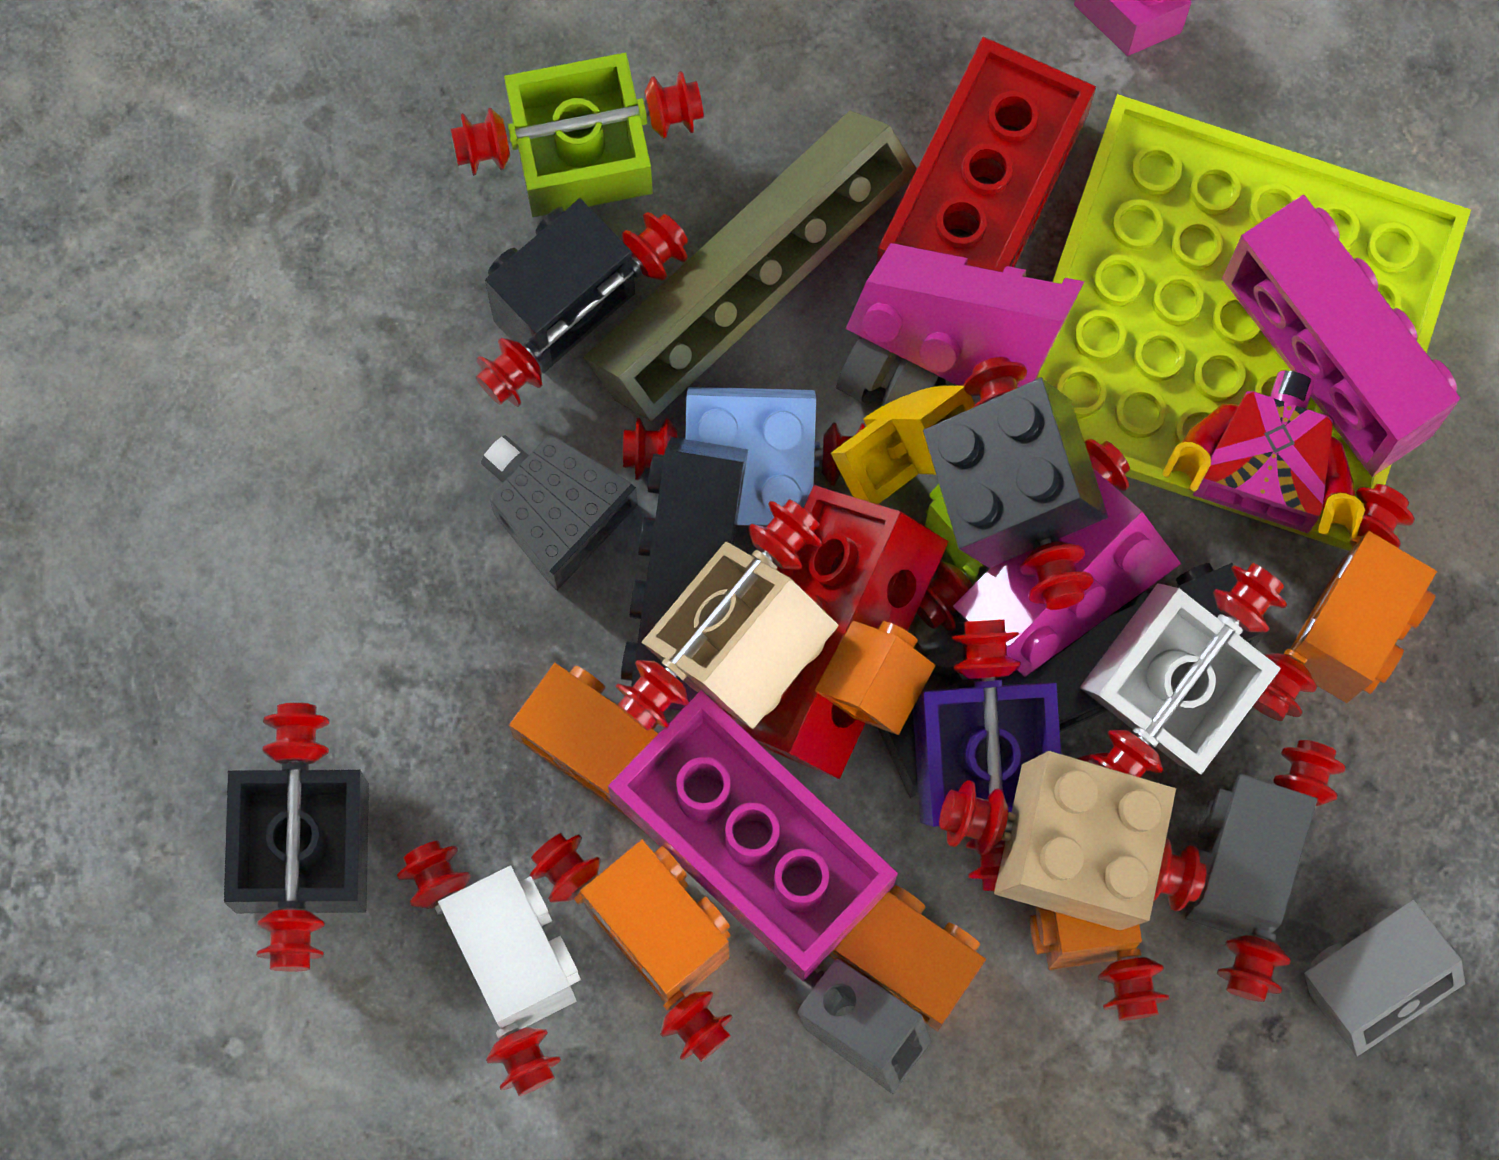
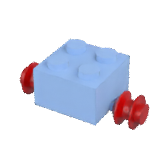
M688 387L686 397V438L681 439L748 449L737 525H768L774 518L768 506L770 501L776 502L783 507L790 499L804 507L814 486V467H819V460H822L823 475L831 486H835L841 473L831 452L853 436L842 435L837 424L832 423L823 434L822 448H820V441H815V390ZM641 418L636 420V430H624L623 468H635V481H639L645 468L651 467L653 454L664 455L671 437L678 438V431L669 418H665L659 431L646 430ZM861 423L856 434L865 428V423Z

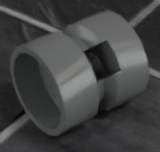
M860 336L840 373L836 389L865 405L878 400L884 406L913 392L942 386L943 378Z

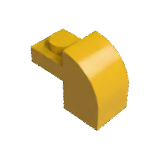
M935 386L900 397L863 418L866 427L831 452L852 496L879 504L918 474L936 475L923 430L974 407L975 402L972 396L965 392L964 386Z

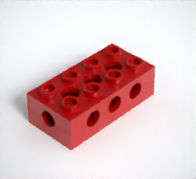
M982 37L878 247L876 265L890 243L968 258V266L1003 272L1006 266L1015 268L1088 117L1096 86L986 37ZM1011 125L1018 128L1019 131H1009L1001 126ZM987 177L996 183L983 184L974 178ZM951 229H961L968 232L971 236L965 238L955 237L948 231Z
M814 485L803 508L819 522L820 525L814 531V534L820 539L822 544L817 547L804 543L797 552L803 566L800 570L782 569L777 566L776 570L791 578L839 626L826 640L821 653L802 669L783 692L778 705L770 713L764 715L754 729L724 709L722 710L765 750L840 780L865 722L854 719L816 692L815 689L852 620L879 629L882 622L886 621L906 631L909 630L949 541L901 511Z

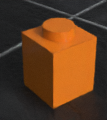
M852 620L815 691L854 719L899 735L936 665L914 649L918 639L903 628L883 621L879 629Z

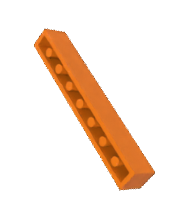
M554 662L509 724L512 736L627 816L611 801L608 785L658 735L654 731L658 723L655 722L649 731L645 730L615 703L602 695L606 687L592 674L576 665L568 672ZM894 885L828 956L833 960L838 959L920 1013L924 1023L938 1032L983 966L986 958L976 952L980 943L972 935L950 922L942 929L922 915L926 906L918 898L905 889Z

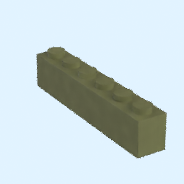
M853 111L847 112L592 348L583 358L614 400L652 421L914 176L917 168L891 126Z

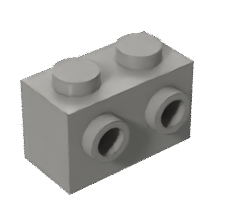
M1414 900L1399 910L1395 907L1383 910L1369 921L1363 934L1345 946L1334 944L1326 948L1312 961L1311 969L1304 973L1310 997L1356 1057L1465 985L1462 959Z

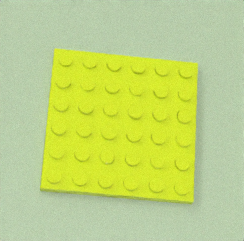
M1117 94L1052 281L1053 283L1062 284L1065 278L1085 282L1036 380L1042 377L1071 400L1084 442L1087 439H1093L1099 444L1108 441L1123 454L1130 466V471L1125 474L1127 477L1350 551L1353 547L1349 543L1351 540L1349 538L1350 534L1345 526L1332 523L1328 535L1319 533L1318 528L1323 515V508L1319 519L1310 532L1305 533L1193 496L1194 491L1189 490L1192 480L1184 472L1172 471L1169 478L1162 475L1175 447L1183 442L1191 428L1222 404L1232 403L1239 405L1246 391H1254L1270 397L1278 372L1284 370L1291 371L1224 283L1222 277L1241 235L1304 194L1315 209L1320 207L1332 217L1339 230L1340 242L1353 259H1362L1372 269L1378 281V291L1392 309L1398 308L1409 317L1417 332V342L1427 353L1471 209ZM1310 397L1307 409L1324 414L1312 397ZM1333 427L1332 436L1343 444L1354 482L1355 497L1358 488L1366 487L1373 489L1376 484L1385 485L1391 465L1371 477Z

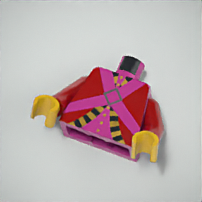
M1284 370L1278 372L1270 397L1254 391H1246L1239 405L1231 403L1219 406L1188 431L1183 442L1175 447L1162 473L1164 477L1169 478L1172 471L1184 472L1192 480L1189 490L1194 491L1193 496L1305 533L1310 532L1319 519L1323 508L1324 511L1318 528L1320 534L1328 535L1331 524L1338 523L1347 527L1350 531V539H1356L1365 512L1363 503L1355 497L1354 482L1343 444L1332 436L1333 420L1327 415L1307 409L1314 381L1308 376L1294 371Z

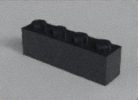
M671 437L664 455L653 454L647 491L659 494L656 517H644L638 555L650 557L646 581L635 580L629 614L630 618L641 619L637 643L626 642L621 668V680L632 681L631 687L641 677L635 664L637 660L655 661L664 667L662 661L641 642L725 542L734 546L748 449ZM676 676L685 686L688 702H690L698 692ZM671 703L668 708L682 710L685 706Z

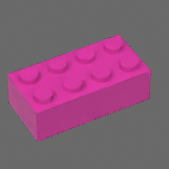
M1303 194L1241 235L1222 280L1290 370L1304 374L1314 381L1311 394L1312 399L1324 415L1333 420V427L1371 477H1373L1433 437L1461 398L1456 392L1457 385L1449 369L1437 359L1431 360L1417 342V332L1409 317L1398 308L1392 309L1378 291V281L1372 269L1362 259H1353L1340 242L1339 230L1332 217L1320 207L1315 209Z
M701 690L668 723L669 728H664L608 785L610 799L660 847L664 846L692 878L801 981H804L894 886L898 873Z

